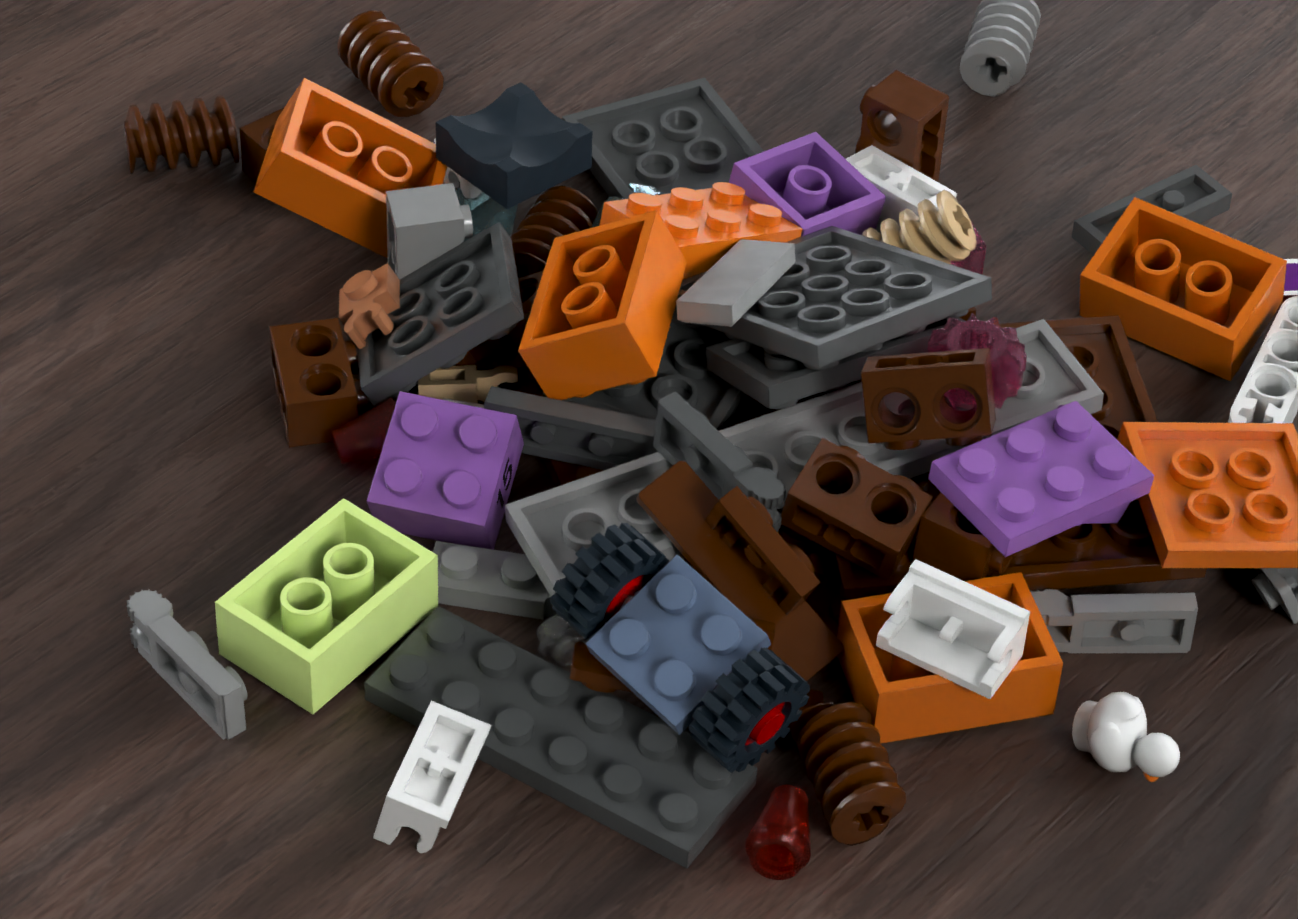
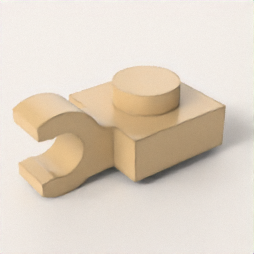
M476 365L452 366L446 369L438 368L418 380V395L441 400L446 398L478 404V400L485 401L491 386L497 387L505 382H518L517 368L509 365L498 366L490 370H477Z

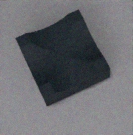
M520 82L507 88L492 104L474 114L466 116L450 115L437 121L436 159L504 208L509 209L592 168L593 131L581 123H570L554 115L542 104L532 89Z

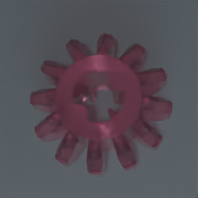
M973 312L965 322L949 317L944 328L932 330L931 338L928 340L927 353L989 348L995 408L1001 409L1007 397L1017 396L1018 390L1022 386L1023 372L1026 370L1027 354L1024 352L1025 345L1019 342L1016 328H1001L997 316L986 322L979 321ZM954 388L944 394L945 398L949 397L951 406L954 409L962 404L972 405V407L977 405L974 396L965 389Z

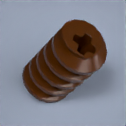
M370 10L358 14L340 32L337 43L339 57L345 66L351 69L354 76L360 79L363 86L370 90L373 97L382 104L387 112L397 117H410L428 109L438 99L444 82L441 71L432 65L430 59L422 54L416 44L411 42L409 36L401 31L399 25L387 19L382 11Z
M223 96L215 98L211 113H209L202 98L194 100L190 115H187L180 100L172 102L169 117L165 116L158 102L151 104L147 119L143 118L137 105L129 106L126 121H124L130 174L134 173L137 158H142L149 172H155L159 156H164L169 168L176 170L180 154L185 153L192 168L199 166L202 151H207L214 166L220 165L223 149H228L235 163H239L234 113Z
M566 186L551 187L539 195L535 204L530 208L526 217L510 237L518 278L544 271L554 238L598 225L600 215L596 206L587 196L576 189Z
M826 702L807 707L802 711L798 721L791 723L790 732L792 739L797 744L800 759L805 763L807 776L813 782L814 792L817 799L821 802L824 817L830 823L831 834L839 843L851 846L867 842L880 835L887 828L889 821L900 813L906 804V793L897 784L896 770L889 764L886 748L880 744V734L878 729L872 725L871 713L863 704L854 702L841 704Z

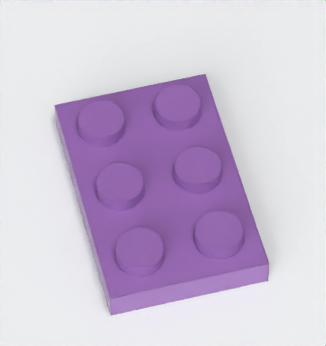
M1073 401L932 461L928 479L1004 557H1007L1149 494L1154 475L1077 401Z

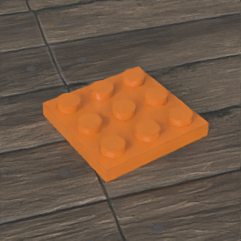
M1122 423L1117 440L1154 475L1150 493L1138 498L1162 568H1298V434L1293 423Z

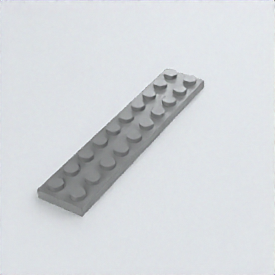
M1044 319L952 350L990 349L996 421L991 436L1057 409L1059 405H1066L1073 401H1077L1090 414L1102 410L1104 393ZM862 382L719 431L733 445L740 447L745 452L748 459L753 462V467L771 469L778 476L777 479L782 480V484L786 485L785 500L788 491L822 438L838 446L851 447L862 454L866 461L892 475H901L909 479L930 472L932 461L967 447L947 445L945 439L921 440L920 446L906 450L886 449L885 443L868 444ZM954 388L944 394L948 405L956 410L966 411L977 405L974 396L965 389ZM894 392L883 397L886 407L895 414L906 415L915 410L912 400L905 394ZM982 436V439H986L990 436ZM659 452L505 504L506 523L550 596L557 593L553 590L556 581L565 578L562 570L566 564H574L579 558L575 553L582 546L588 549L591 546V538L599 532L605 536L607 527L614 524L618 527L621 523L632 525L659 549L669 562L677 554L682 559H686L637 502V496L640 491L673 466ZM831 486L820 487L830 494H842L838 489ZM783 500V505H779L777 510L778 512H781V514L785 504V500Z

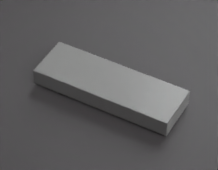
M740 239L676 300L677 320L684 323L732 327L796 262L795 243Z

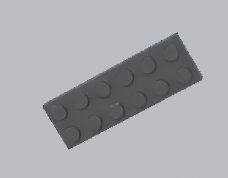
M439 606L364 682L365 700L416 727H419L431 701L492 725L478 756L479 760L685 868L692 864L756 785L757 767L751 766L748 763L744 771L737 772L735 770L733 773L729 772L690 736V733L683 731L678 735L662 719L611 693L594 691L584 686L582 682L571 680L569 678L570 672Z

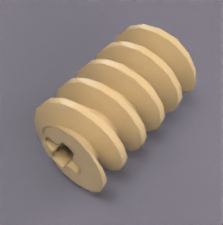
M945 189L936 196L938 208L931 201L924 199L918 203L917 211L919 217L907 208L899 213L900 226L895 220L887 218L881 222V234L872 227L862 232V236L951 264V261L959 262L969 256L970 251L975 250L977 244L976 234L968 214L958 203L957 199Z

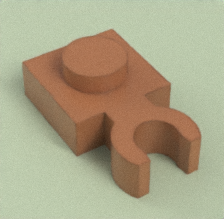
M387 263L372 272L370 270L361 271L344 284L339 292V319L344 324V331L359 350L365 347L366 337L372 331L379 328L384 335L391 333L394 323L387 314L400 308V279Z

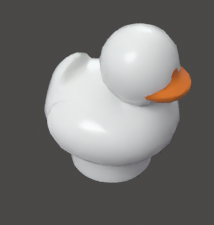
M1112 692L1100 699L1099 702L1085 701L1075 714L1072 737L1076 748L1080 751L1090 752L1098 765L1110 772H1127L1138 765L1143 771L1146 780L1155 782L1159 777L1172 773L1179 763V747L1171 736L1164 733H1150L1147 735L1146 713L1139 697L1127 692Z

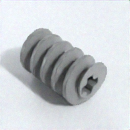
M1033 0L981 1L972 22V29L965 44L959 69L962 79L972 90L981 95L996 97L1005 93L1010 86L1019 83L1023 78L1041 18L1038 5Z

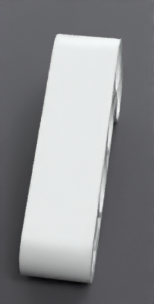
M1298 296L1286 299L1281 305L1231 407L1228 423L1293 422L1298 412Z

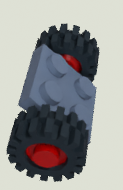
M621 523L619 527L615 524L607 527L605 536L599 532L591 538V546L588 549L582 546L575 553L579 558L574 564H566L562 570L565 578L557 580L553 587V590L557 593L551 596L552 609L588 641L585 644L589 652L678 735L689 726L690 736L724 768L732 773L735 770L737 772L744 771L748 763L753 766L760 761L763 752L769 754L776 747L774 742L780 736L783 739L791 730L788 728L789 724L798 721L802 714L799 708L808 702L809 696L807 693L810 691L808 682L772 650L768 649L771 645L770 639L760 627L678 554L669 562L659 549L628 523Z

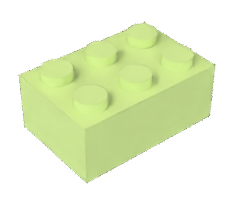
M343 498L215 601L219 654L313 715L438 607V555Z

